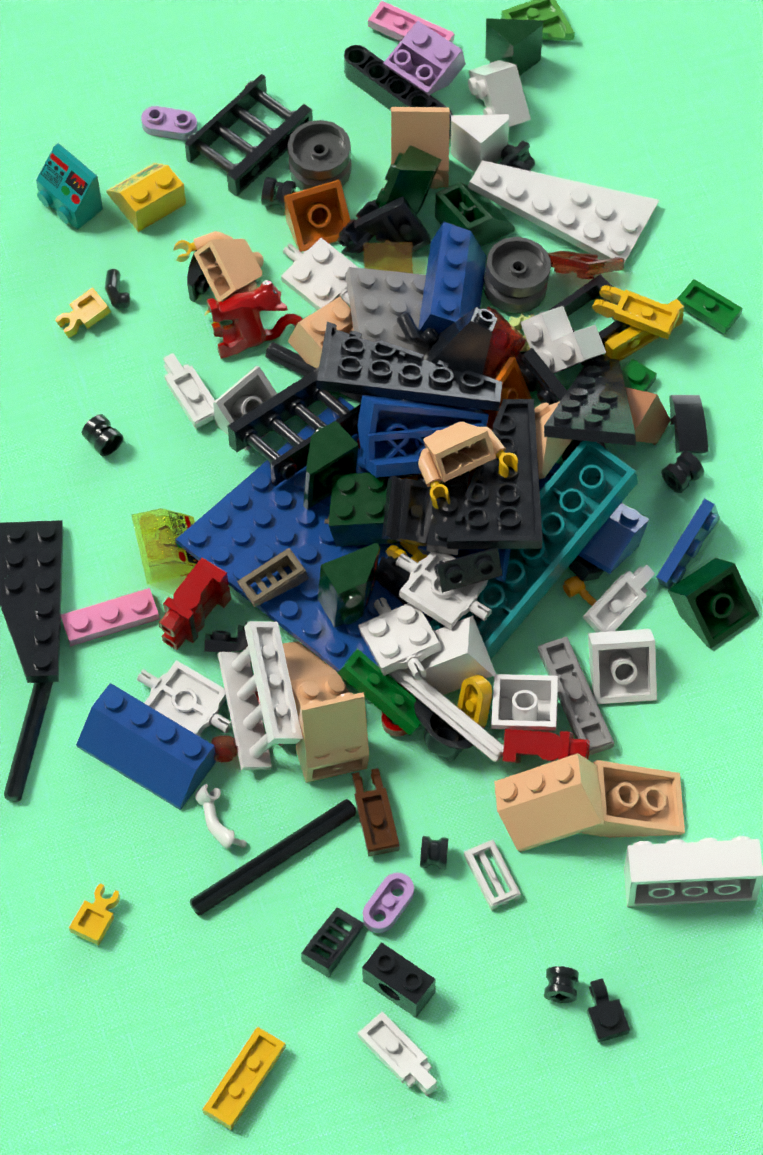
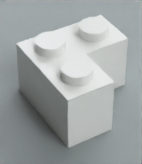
M498 60L468 71L470 79H468L469 90L476 98L484 100L486 106L483 109L484 115L509 114V127L531 120L518 69L515 64Z
M564 306L540 313L520 322L530 349L533 348L553 374L606 353L596 325L573 332Z

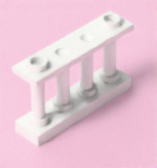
M249 621L244 626L248 643L243 652H219L218 659L241 770H270L272 764L269 748L273 744H297L303 737L278 622ZM256 690L258 691V696H259L260 704H259L258 699H257V697H256V695H255V693H254ZM262 719L264 720V725H265V729H266V734H265V730H264V726H263V721H262Z

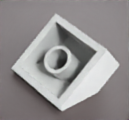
M651 629L588 633L592 692L597 704L657 700L656 648Z
M496 674L494 676L491 729L556 731L558 676Z

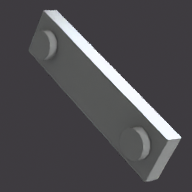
M568 637L539 645L537 651L549 676H558V699L575 738L590 741L589 756L613 748L614 741Z

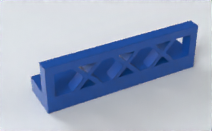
M482 423L471 424L477 427H485ZM449 426L366 434V470L375 477L421 473L418 460L421 451L426 448L421 437L430 436L435 431L443 430ZM409 438H417L422 443L414 453L406 454L401 447ZM387 440L393 446L385 456L375 457V441Z

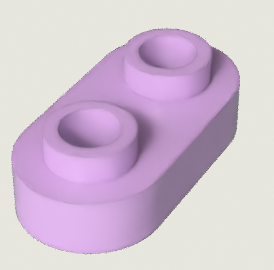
M151 106L145 109L141 115L142 128L149 135L187 140L192 133H197L198 130L196 116L186 110Z
M392 873L383 880L363 909V922L367 929L374 933H384L394 926L414 896V884L409 876L403 873ZM395 889H400L404 892L401 896H394L392 894ZM381 914L385 919L378 922L374 920V916Z

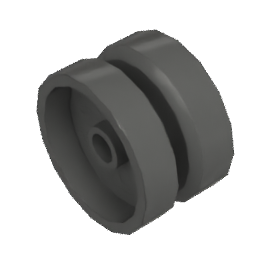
M325 120L309 121L298 126L291 134L288 142L289 170L292 181L296 182V186L301 190L340 180L343 187L349 181L352 172L351 144L346 131L334 122Z
M506 238L494 244L488 253L483 290L486 298L495 307L505 312L523 313L538 307L546 296L550 275L551 260L548 252L539 243L528 238Z

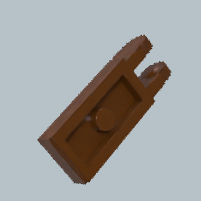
M371 769V781L375 790L366 792L363 790V781L359 772L352 773L355 803L368 857L400 851L386 787L383 788L379 769Z

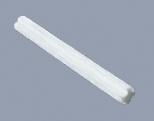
M409 668L399 669L388 674L493 762H497L503 757L504 745L432 685L422 679L421 676V680H415Z

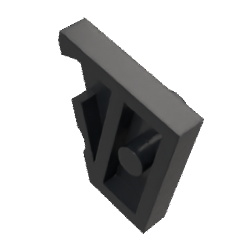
M404 196L354 221L357 231L362 233L365 230L375 235L377 241L393 246L396 251L406 256L431 244L432 241L430 234Z

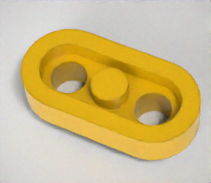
M474 675L465 679L461 685L457 705L459 709L482 728L486 726L492 700V686L490 682L481 675Z

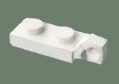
M174 353L164 357V368L168 373L164 375L166 384L194 428L197 429L215 420L213 408L215 400L193 366L188 364L182 366Z
M645 565L644 567L640 566L634 573L630 570L625 572L584 614V620L595 632L615 631L647 597L646 592L648 590L644 585L655 575L653 570L648 565Z
M384 1012L377 1015L357 1033L358 1038L409 1088L415 1084L427 1097L438 1088L436 1086L437 1081L429 1073L432 1066L429 1064L427 1056Z

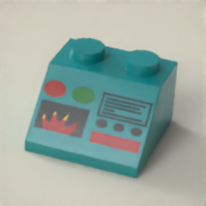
M57 143L50 152L36 179L37 197L44 206L53 208L64 223H70L78 230L103 210L98 176L61 144Z

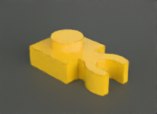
M92 287L69 304L72 309L70 313L60 314L55 321L60 328L70 323L63 330L66 336L70 338L78 332L79 326L84 324L89 329L111 313V310Z
M102 883L95 888L94 903L92 904L84 900L69 926L70 933L98 946L114 920V914L108 910L116 907L120 901V894L117 890L114 891L111 898H102L105 892V886Z

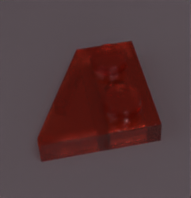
M570 251L548 253L554 272L561 274L574 272L581 279H594L596 274L624 270L625 258L621 257L601 260L595 254Z
M487 307L497 317L490 363L485 376L495 379L510 357L516 358L527 342V339L497 310Z

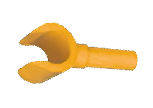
M577 576L564 581L563 590L568 597L571 598L579 593L582 599L591 606L597 602L586 590L584 582Z

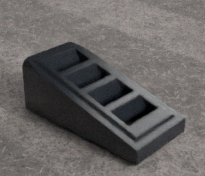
M336 907L302 951L301 961L329 978L365 924ZM340 919L353 928L348 931L337 925L336 922ZM333 929L345 938L340 940L329 932ZM327 939L338 947L334 950L324 944L323 941ZM319 948L329 954L330 957L327 959L316 951Z

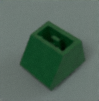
M410 145L404 154L400 152L394 164H391L385 177L387 183L380 190L375 204L379 205L380 208L404 196L415 214L418 215L437 173L441 159Z
M459 182L436 193L434 218L441 225L443 222L471 231L480 247L515 231L513 224L491 200L467 188L468 185Z

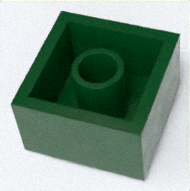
M370 472L333 475L329 529L336 547L397 543L394 539H382L388 478L391 476L375 477Z

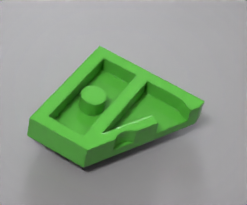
M531 0L501 11V19L543 20L542 40H574V31L556 0Z

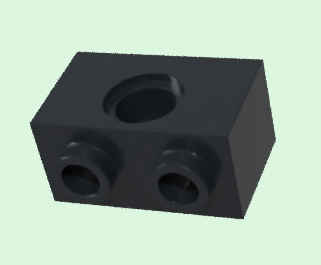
M382 942L362 967V979L365 984L415 1018L418 1017L435 994L436 979Z

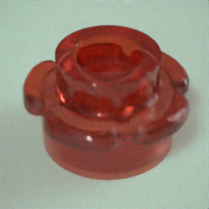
M222 735L216 736L211 740V744L215 745L216 753L214 759L217 762H230L237 756L238 746H236L234 737Z

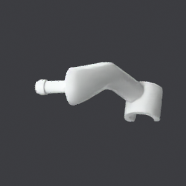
M203 785L196 791L195 798L204 808L208 830L226 849L232 844L245 848L247 842L243 839L234 838V831L229 830L219 822L214 801L220 797V789L215 788L208 794V785Z

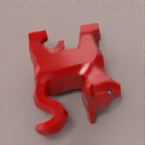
M265 280L253 292L238 293L222 302H218L214 298L207 299L209 312L212 315L213 322H216L212 324L213 334L215 337L223 339L222 343L217 344L220 358L236 355L248 348L259 346L264 341L274 340L281 336L287 325L292 324L296 327L298 322L303 320L299 315L285 314L278 319L273 329L264 328L260 318L261 311L288 310L287 305L281 300V291H278L271 281ZM223 320H232V324L225 326L221 325L219 322Z

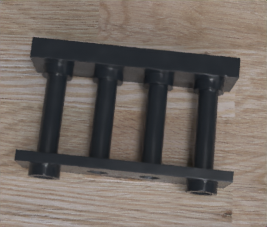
M260 74L254 81L248 82L244 90L197 133H192L187 138L186 143H184L186 160L192 163L200 154L227 173L228 191L237 197L288 150L290 136L297 127L313 121L312 109L305 104L301 105L296 111L287 109L267 94L266 76ZM259 102L285 121L279 127L272 129L248 111ZM240 119L266 139L258 146H252L229 128ZM221 137L245 154L246 157L239 163L233 164L212 149L210 145Z
M319 367L227 426L229 446L235 452H239L251 445L270 462L271 482L274 486L292 478L295 473L307 466L311 436L303 440L284 422L293 416H298L315 431L321 426H327L307 408L316 401H321L339 416L335 421L351 437L358 434L357 425L361 404L349 410L329 391L317 390L316 382ZM274 430L293 448L280 455L264 442L261 437Z

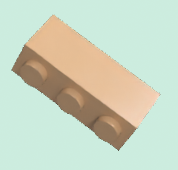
M578 753L494 781L497 811L516 849L520 852L604 825L597 765Z

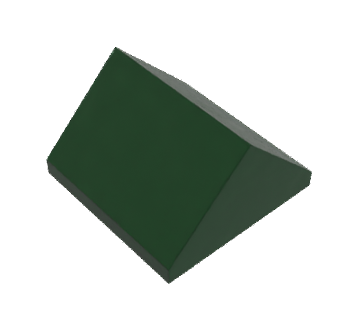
M486 18L485 59L490 63L501 60L515 64L519 76L541 61L543 20Z

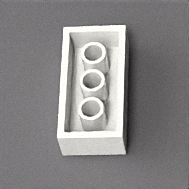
M739 836L726 841L704 838L698 842L685 843L683 840L675 839L665 844H652L649 841H640L633 845H628L624 866L627 907L756 901L763 880L760 839Z

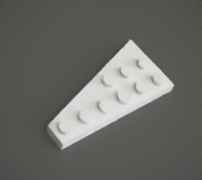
M483 160L467 187L620 270L659 202L658 199Z

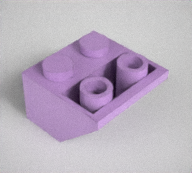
M420 21L413 25L383 63L385 67L427 95L449 86L466 65L461 48Z

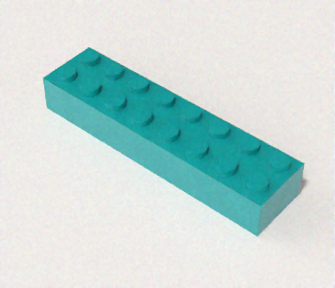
M582 441L541 489L542 549L510 550L505 582L495 578L489 579L487 586L477 598L478 602L492 609L487 620L483 621V619L470 611L459 619L461 621L471 616L474 617L490 660L638 484L636 471L597 442ZM435 619L429 623L433 631L445 627Z

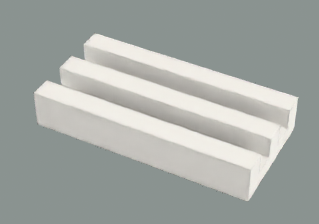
M494 840L464 851V858L491 911L497 909L498 905L502 904L504 906L509 904L510 900L514 899L516 901L521 898V893ZM484 851H490L510 892H504ZM475 855H478L498 897L494 898L474 858Z

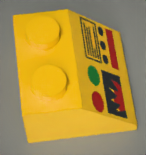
M153 163L106 190L108 196L138 232L186 205L184 184L166 164Z

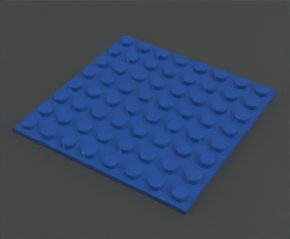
M342 397L338 398L349 410L355 408ZM327 408L318 418L326 425H329L338 419L339 416L330 408ZM307 425L297 435L306 440L315 430ZM355 434L352 438L359 445L356 473H369L366 470V464L362 463L359 434ZM287 442L277 453L283 455L292 449L293 446ZM268 460L265 461L176 538V543L199 561L203 557L227 572L229 586L249 602L250 600L237 581L290 548L306 570L309 579L256 607L274 622H278L279 626L337 672L357 648L378 666L360 633L358 625L380 615L374 606L377 599L382 606L380 598H385L391 610L403 606V604L376 580L363 616L352 624H343L334 628L318 600L321 564L369 545L336 547L329 524L324 523L325 519L330 515L331 495L308 510L303 506L306 467L295 473L292 478L274 486L271 482L270 462ZM400 542L378 544L380 546L378 565L382 557L386 559L389 557L386 550L391 545H396L405 551L409 558L413 556L400 545ZM289 566L283 568L287 575L292 573ZM278 572L273 573L277 581L282 579ZM267 577L261 579L267 588L272 586ZM256 582L250 585L257 595L262 592ZM423 612L428 623H430L433 618Z

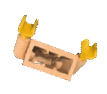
M214 231L194 238L192 243L180 240L175 244L173 251L178 249L186 251V253L177 256L176 260L178 262L187 261L190 253L196 251L193 254L218 302L225 301L238 293L253 292L257 288L256 280L262 276L261 267L263 266L264 259L261 253L252 252L245 239H233L229 235ZM209 309L205 312L204 316L210 313Z
M458 422L425 437L423 441L426 448L421 451L418 460V466L427 487H431L430 497L432 505L436 509H438L436 499L439 497H445L448 504L451 502L448 488L440 484L441 481L446 482L496 458L499 459V474L501 476L508 477L509 470L507 466L512 467L515 472L518 469L517 456L513 453H505L506 448L490 428L477 427L465 422Z

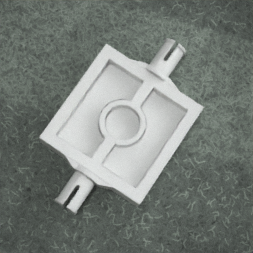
M322 238L303 253L292 244H288V248H284L283 254L294 261L293 265L281 275L284 284L316 310L321 309L338 297H341L350 306L345 273L349 267L359 268Z
M431 552L426 558L417 563L402 553L397 559L396 565L408 571L410 577L401 588L399 597L450 630L469 611L483 619V621L487 620L492 609L478 602L477 598L487 586L488 580L442 593L434 566L439 564L441 560L446 562L456 558L450 554Z
M380 598L382 606L377 599L374 606L380 615L358 625L382 674L385 676L396 670L409 668L415 680H421L419 673L422 679L425 678L427 672L424 670L421 662L426 657L442 649L423 612L410 603L391 610L385 598Z
M177 660L169 671L160 676V678L155 677L144 669L141 671V674L139 673L137 681L151 688L150 695L144 703L198 736L210 725L215 726L225 734L228 733V729H231V721L218 714L219 709L227 699L225 688Z

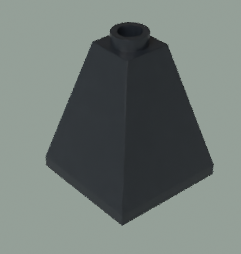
M475 307L438 334L439 338L437 342L433 343L426 361L437 364L440 360L449 363V368L463 373L469 370L485 376L490 363L497 317L488 309Z

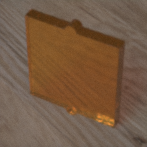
M386 240L385 243L363 244L364 269L413 273L412 242L391 243L389 240Z

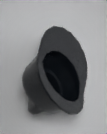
M416 699L414 711L418 720L425 728L424 741L430 751L452 762L463 749H469L474 746L420 700Z

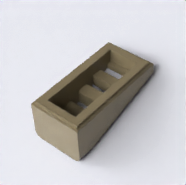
M288 548L238 580L237 583L252 605L256 607L302 584L309 578L304 567L291 549ZM289 566L292 573L287 575L283 568ZM278 572L282 579L277 581L273 573ZM267 577L272 586L267 588L261 579ZM255 582L262 591L258 595L250 586Z

